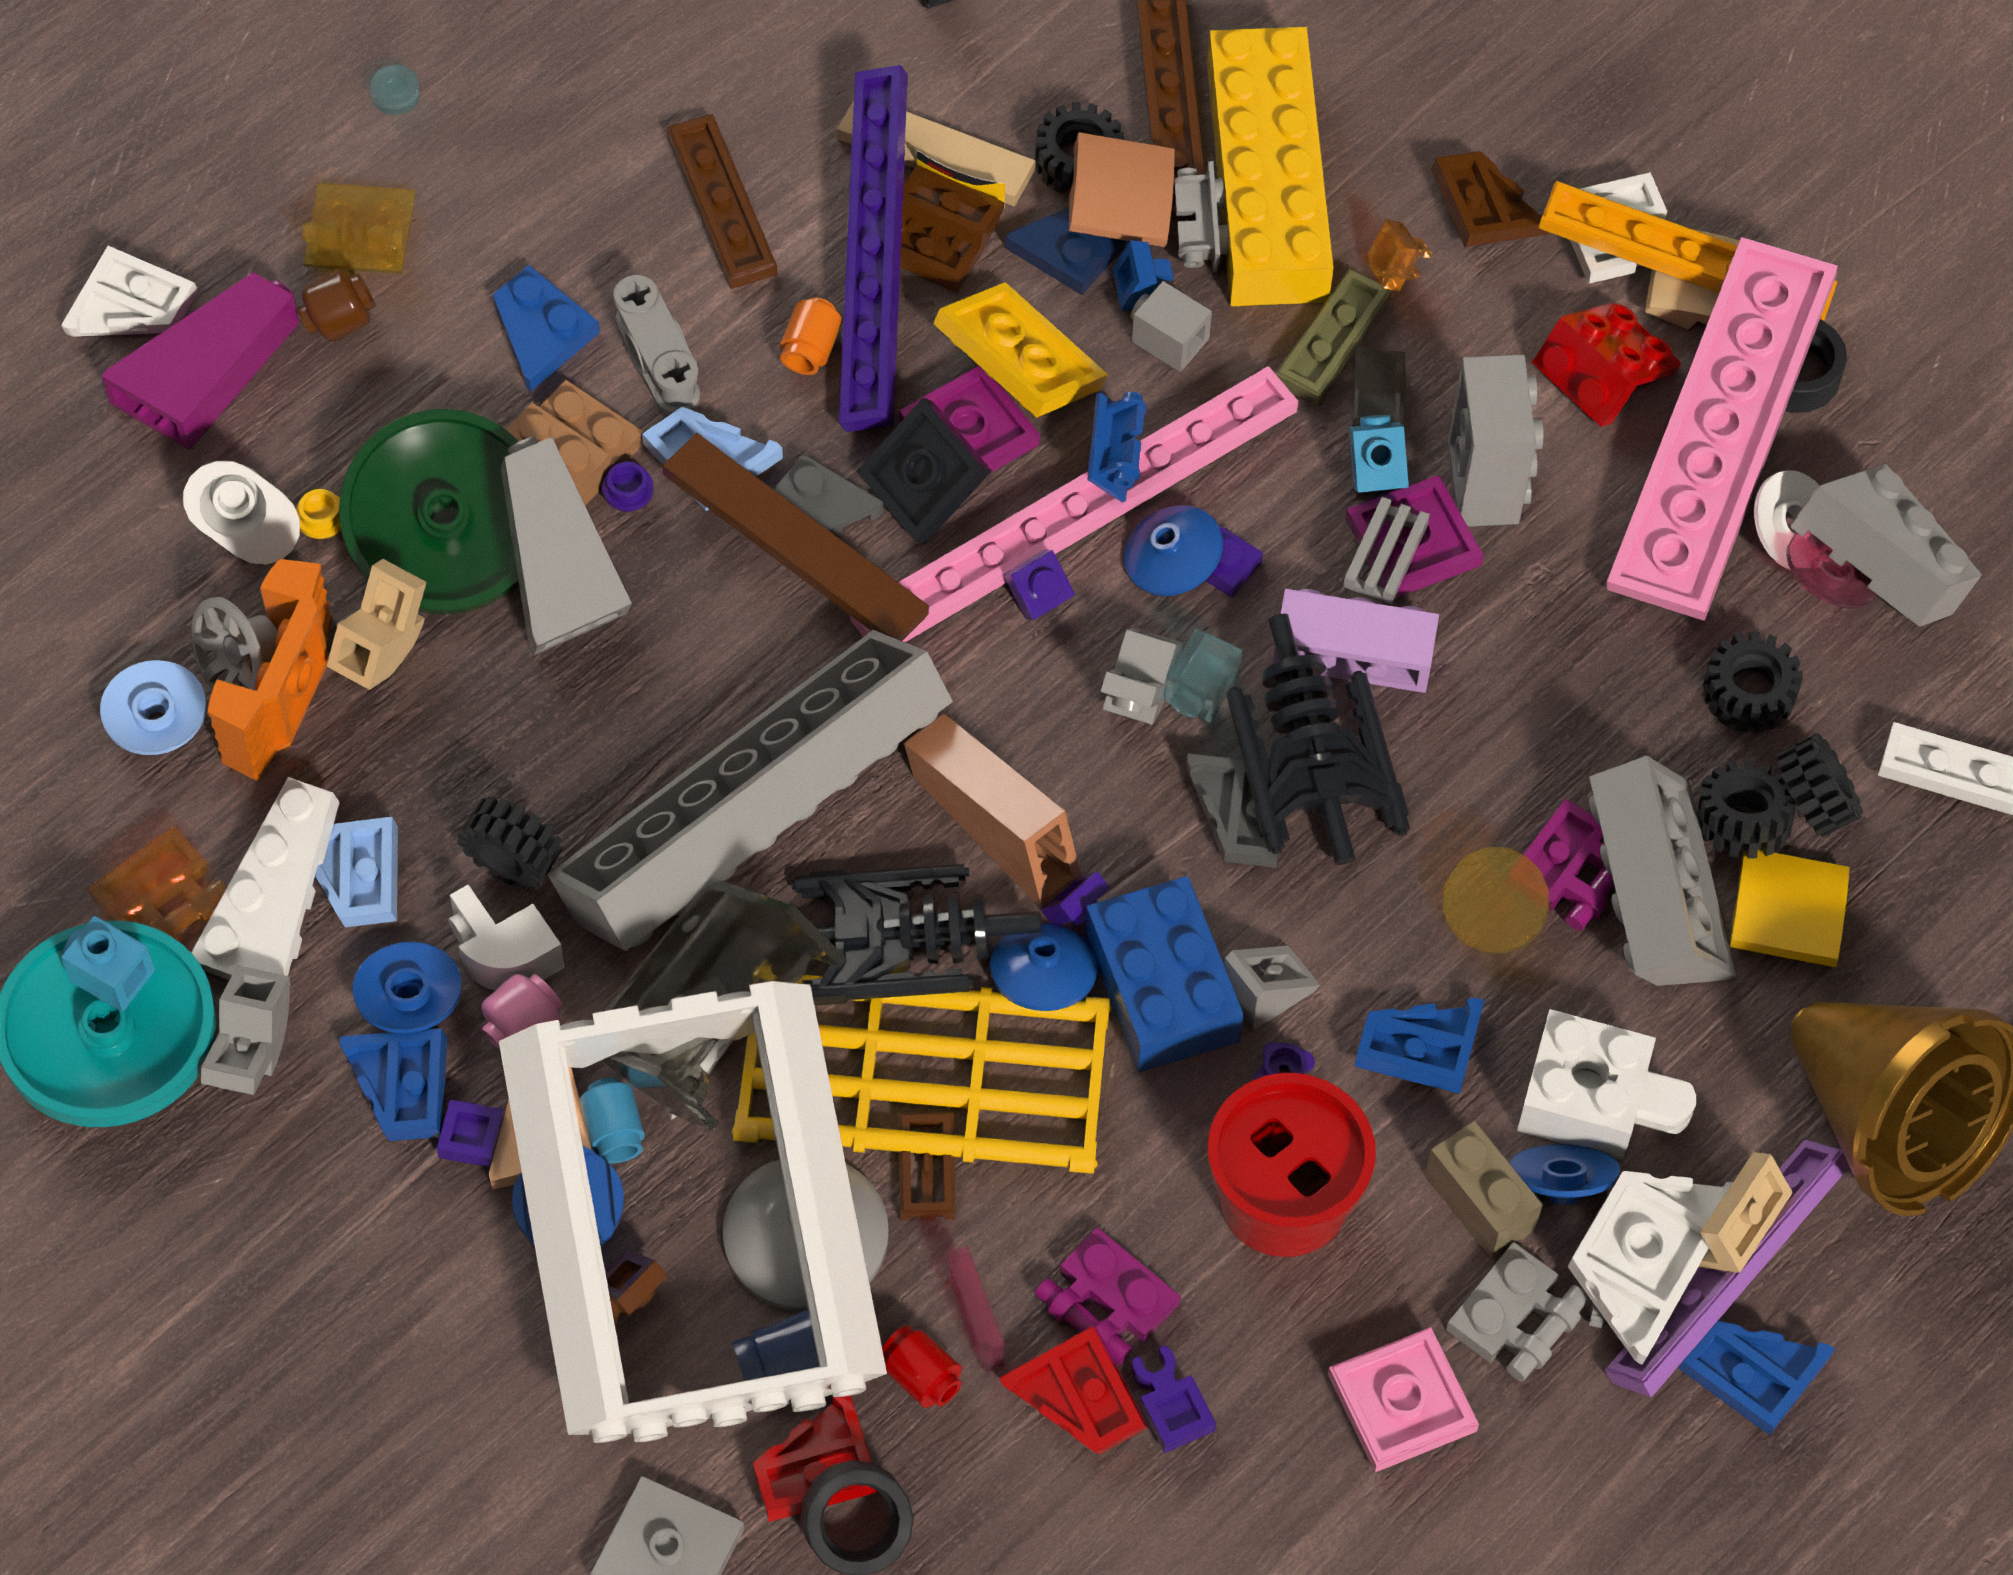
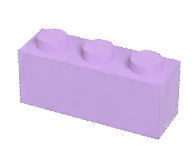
M1285 589L1281 614L1286 613L1289 615L1299 655H1318L1322 658L1326 665V670L1321 674L1322 676L1351 681L1350 677L1353 676V673L1361 670L1362 673H1367L1370 684L1426 693L1439 614L1426 612L1415 606L1400 608L1375 604L1373 601L1361 597L1345 599L1327 596L1313 589H1302L1299 591ZM1276 647L1274 649L1273 664L1279 661Z

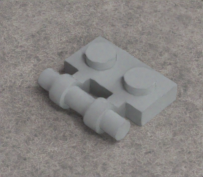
M1513 1242L1449 1320L1446 1331L1490 1363H1492L1503 1348H1506L1515 1355L1506 1369L1513 1378L1523 1382L1534 1368L1541 1369L1552 1356L1550 1348L1563 1332L1570 1333L1581 1320L1579 1312L1590 1298L1582 1288L1576 1285H1572L1562 1298H1555L1548 1293L1555 1285L1559 1274ZM1533 1311L1545 1319L1533 1335L1525 1334L1519 1329Z

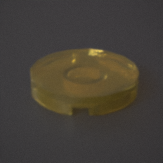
M1485 847L1466 855L1457 864L1450 877H1448L1443 888V912L1450 929L1467 946L1486 954H1508L1527 946L1542 931L1550 912V891L1541 870L1526 856L1507 847Z

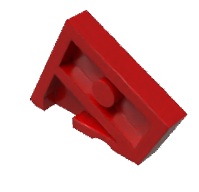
M1094 1326L999 1378L1005 1388L1015 1393L1056 1425H1059L1075 1439L1099 1455L1149 1428L1098 1328Z
M851 1395L833 1397V1404L811 1422L807 1418L790 1431L788 1438L782 1444L772 1446L753 1462L754 1475L768 1522L801 1514L803 1497L811 1483L830 1466L851 1460L872 1463ZM855 1484L844 1487L831 1497L826 1506L877 1493L878 1491L865 1485Z

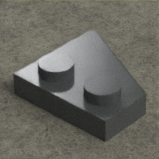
M804 454L773 489L837 537L843 535V527L865 517H868L871 522L879 518L883 513V501Z
M1188 753L1186 771L1223 861L1277 868L1278 854L1268 852L1265 838L1261 837L1254 811L1256 805L1244 761Z

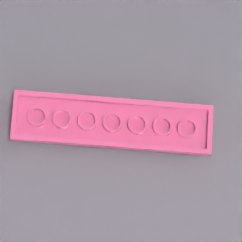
M1741 237L1607 579V590L1705 621L1837 276V265Z

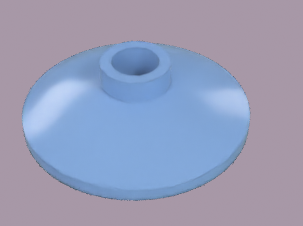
M145 661L126 668L111 680L101 699L100 716L106 733L121 748L141 755L164 754L183 746L199 731L206 715V697L199 680L185 667L169 661ZM155 712H161L165 714L161 718L155 720L148 719V717Z

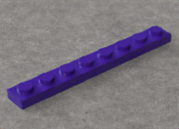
M901 65L855 72L839 424L846 432L894 426L908 74Z

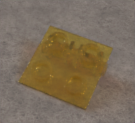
M318 182L311 222H304L303 241L307 242L303 266L402 274L416 190Z

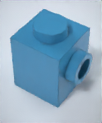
M1390 415L1360 417V426L1348 427L1353 488L1357 492L1409 488L1404 426L1399 422L1391 423Z
M96 916L92 917L83 930L78 929L69 937L61 957L71 983L121 1012H124L155 972L146 945Z

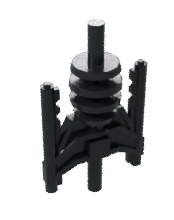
M1286 613L1277 614L1270 617L1268 622L1279 661L1270 665L1262 672V685L1266 688H1271L1266 693L1264 700L1268 710L1277 712L1270 720L1274 730L1279 733L1288 734L1283 738H1278L1272 744L1269 761L1263 739L1256 735V730L1259 728L1258 720H1254L1251 717V712L1254 709L1251 695L1244 696L1242 689H1238L1236 686L1229 688V691L1226 692V698L1256 805L1254 807L1261 837L1265 838L1268 852L1279 854L1285 848L1284 843L1290 840L1285 819L1296 810L1320 808L1335 865H1344L1354 861L1356 858L1341 804L1357 803L1381 811L1385 828L1392 827L1393 833L1398 834V836H1405L1407 831L1410 830L1407 819L1409 814L1401 784L1396 780L1367 673H1362L1361 670L1354 672L1353 676L1350 677L1351 682L1345 685L1349 699L1356 703V707L1352 710L1354 717L1361 721V726L1358 728L1360 742L1350 729L1339 730L1340 726L1337 723L1330 722L1338 716L1339 706L1335 699L1328 698L1333 694L1335 688L1329 677L1321 675L1326 670V665L1318 655H1299L1289 615Z
M965 864L844 872L843 870L810 872L811 875L795 876V880H791L792 890L795 889L796 893H802L803 899L823 897L835 914V926L772 930L773 952L836 947V955L822 979L802 980V984H809L811 986L814 1006L845 1004L848 1000L970 992V987H973V978H969L968 974H962L961 969H947L940 975L935 974L933 971H925L922 976H915L912 972H901L909 969L910 961H914V947L926 946L929 964L939 965V946L951 945L953 964L964 963V945L976 944L978 960L989 957L988 936L1042 932L1040 911L987 915L984 894L973 893V909L961 910L959 892H948L947 912H937L935 895L930 894L923 897V914L912 915L908 895L899 891H911L915 886H921L924 890H927L936 884H940L944 888L959 887V881H966V877H970L969 867H965Z

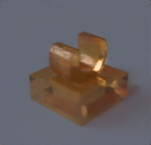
M1386 219L1365 257V261L1383 288L1400 291L1406 279L1415 280L1419 278L1421 273L1414 265L1418 257L1430 258L1432 252L1421 238L1411 236L1403 222Z

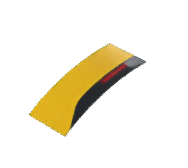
M917 150L918 166L1005 202L1006 183L988 181L960 173L936 162Z

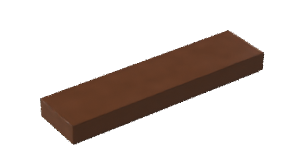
M713 113L668 126V140L730 289L777 276V264Z

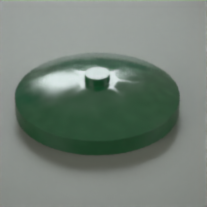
M432 409L415 412L392 421L371 436L357 452L346 472L339 503L343 540L353 564L363 578L368 582L372 565L384 559L426 582L419 612L441 615L459 614L482 608L497 601L517 586L519 581L501 466L504 457L510 455L508 448L519 441L506 429L485 417L452 409Z

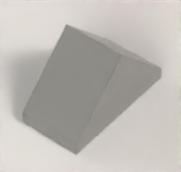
M1289 946L1232 950L1225 957L1224 967L1244 1014L1243 1020L1252 1031L1314 993L1320 986Z

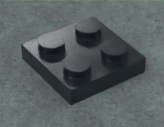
M922 398L857 470L858 474L879 499L883 501L884 505L914 541L923 544L929 541L992 471L937 405L925 398Z

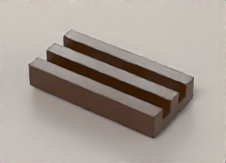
M899 1113V1130L910 1131V1127L921 1126V1132L932 1133V1126H943V1134L954 1135V1113ZM899 1151L900 1220H911V1217H922V1220H933V1217L955 1220L954 1156L943 1154L944 1202H933L932 1155L929 1153L921 1154L922 1203H911L910 1151Z

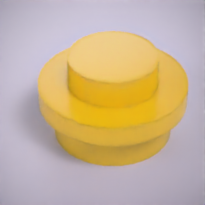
M315 489L306 493L296 506L300 519V531L306 536L315 539L329 538L340 532V498L326 489Z

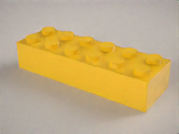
M1307 27L1210 30L1207 74L1218 178H1223L1225 191V206L1221 208L1222 225H1227L1228 254L1225 255L1230 306L1325 303L1330 296L1334 268Z

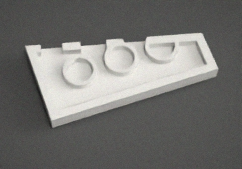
M290 777L287 778L191 952L205 972L230 980L237 965L288 976L292 959H297L302 942V938L299 935L306 909H311L316 891L312 885L317 866L323 864L340 803L333 792Z

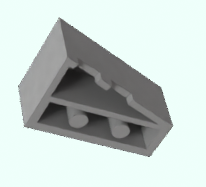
M1887 464L1818 486L1790 526L1802 537L1808 531L1833 549L1829 558L1841 567L1848 561L1872 580L1867 586L1869 589L1919 627L1953 615L1982 576L1980 571L1968 559L1967 554L1954 543L1936 522L1934 516L1921 505L1904 485L1902 479Z

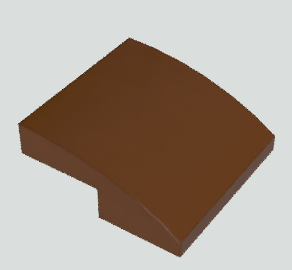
M917 165L903 184L900 268L958 292L990 239L1004 210L1005 202Z

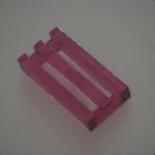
M965 1246L950 1251L949 1256H947V1276L981 1368H984L986 1372L1004 1366L1003 1349H1005V1344L969 1248Z

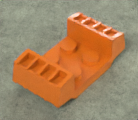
M279 559L270 569L262 582L260 590L267 618L271 620L277 629L275 640L277 649L271 662H264L261 665L255 682V690L217 679L210 697L208 715L212 720L211 726L215 730L214 737L218 741L221 762L255 781L259 780L276 752L291 746L327 666L329 654L326 640L333 616L329 612L330 602L326 598L327 590L324 589L323 585L325 579L321 576L322 566L319 563Z

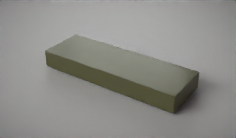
M1350 268L1347 270L1275 373L1290 392L1318 406L1391 300L1392 289Z

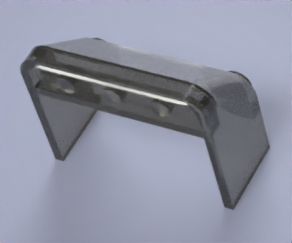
M715 882L705 887L694 897L604 1011L637 1005L639 1011L657 1006H672L671 999L716 991L717 997L734 992H751L749 985L769 981L796 983L805 974L808 963L812 958L839 968L843 966L847 959L793 904L726 882ZM698 1037L662 1054L620 1051L601 1060L603 1064L669 1113L711 1131L718 1125L719 1122L701 1105L708 1094L710 1077L700 1066V1063L719 1039Z

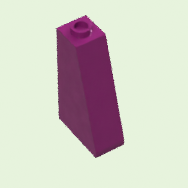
M252 272L108 368L103 373L102 380L109 404L190 450L299 324L293 293L283 283L277 280L268 281Z

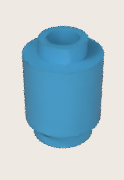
M604 1078L591 1083L587 1088L588 1091L579 1099L591 1149L604 1158L608 1164L621 1163L635 1158L643 1150L641 1141L644 1139L645 1133L632 1086L619 1082L616 1078Z

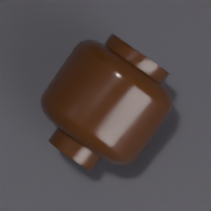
M336 268L303 286L301 295L304 305L298 307L297 312L309 334L312 335L319 331L326 340L334 342L368 325L371 320L370 309L376 307L366 283L358 272L350 274L344 268Z

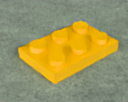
M1006 282L940 308L933 323L955 346L964 351L989 377L996 380L1019 401L1022 407L1030 411L1036 418L1101 390L1108 377V374Z

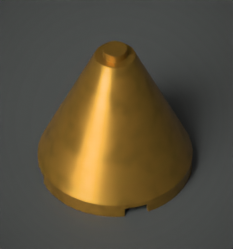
M1817 1002L1801 1009L1794 1017L1791 1024L1792 1046L1861 1190L1871 1200L1889 1212L1901 1216L1925 1214L1927 1208L1922 1203L1938 1195L1951 1202L1974 1184L1989 1168L2013 1132V1026L1995 1014L1979 1009Z

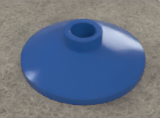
M1185 505L1161 509L1146 517L1131 533L1124 551V565L1127 574L1138 588L1152 595L1174 596L1188 592L1202 584L1218 566L1223 553L1224 542L1222 532L1214 518L1202 509Z
M1041 923L1042 932L1012 934L1002 937L991 954L990 974L998 991L1014 1004L1038 1011L1059 1010L1076 1004L1092 989L1097 977V959L1089 943L1076 932L1059 925Z
M420 942L395 943L374 952L360 965L353 980V998L359 1013L373 1026L394 1033L419 1032L439 1024L455 1009L462 991L461 975L454 960L443 950L435 946ZM406 996H415L412 998H404Z
M1571 1144L1542 1145L1524 1150L1515 1155L1510 1161V1165L1532 1192L1545 1195L1551 1202L1557 1204H1573L1578 1202L1581 1197L1606 1191L1612 1188L1620 1177V1165L1612 1156L1585 1146Z

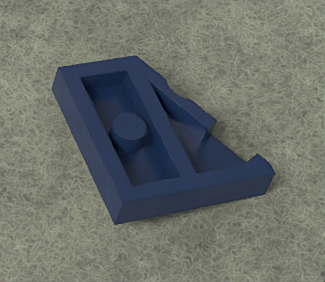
M1066 208L1010 232L1005 238V249L1083 295L1129 241L1069 231V208Z

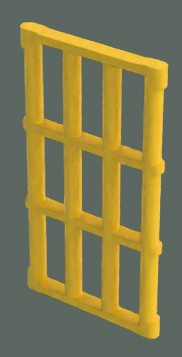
M756 966L753 974L754 984L769 981L802 984V980L823 978V976L781 973L780 968ZM981 987V991L970 990V992L851 1000L871 1002L868 1029L818 1024L822 1046L865 1050L862 1077L828 1074L832 1096L859 1099L856 1126L838 1124L842 1147H851L853 1152L865 1153V1149L895 1152L910 1151V1153L916 1154L929 1153L930 1155L938 1156L946 1154L963 1158V1162L974 1163V1159L1069 1167V1172L1094 1174V1169L1098 1165L1095 1159L1097 1146L1096 1132L1105 1036L1108 1029L1109 1013L1112 1011L1110 998L1086 996V1000H1080L1076 1004L1063 1009L1038 1011L1016 1005L1005 998L1000 992H992V988ZM884 1003L978 1012L976 1039L880 1030L882 1005ZM990 1013L1096 1023L1093 1049L987 1040ZM755 1032L748 1035L739 1104L738 1109H736L734 1127L732 1128L733 1141L758 1143L759 1139L776 1141L772 1118L750 1116L753 1089L766 1090L762 1068L756 1067L758 1046ZM877 1051L973 1060L971 1085L966 1087L874 1078ZM989 1061L1091 1071L1089 1098L982 1088L984 1063ZM871 1100L966 1108L968 1112L965 1136L868 1127ZM979 1110L1087 1119L1084 1147L977 1137Z

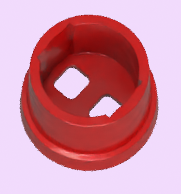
M1278 1073L1252 1080L1232 1093L1216 1113L1208 1138L1210 1171L1214 1186L1218 1192L1219 1207L1225 1223L1232 1233L1244 1244L1256 1251L1271 1256L1294 1257L1305 1255L1323 1247L1332 1240L1343 1226L1347 1215L1355 1208L1363 1196L1375 1167V1139L1371 1125L1360 1106L1346 1092L1334 1084L1315 1076L1300 1073ZM1267 1143H1270L1272 1146H1287L1273 1157H1267L1260 1151ZM1306 1161H1314L1329 1176L1330 1181L1315 1194L1307 1197L1302 1195L1290 1183L1288 1176Z

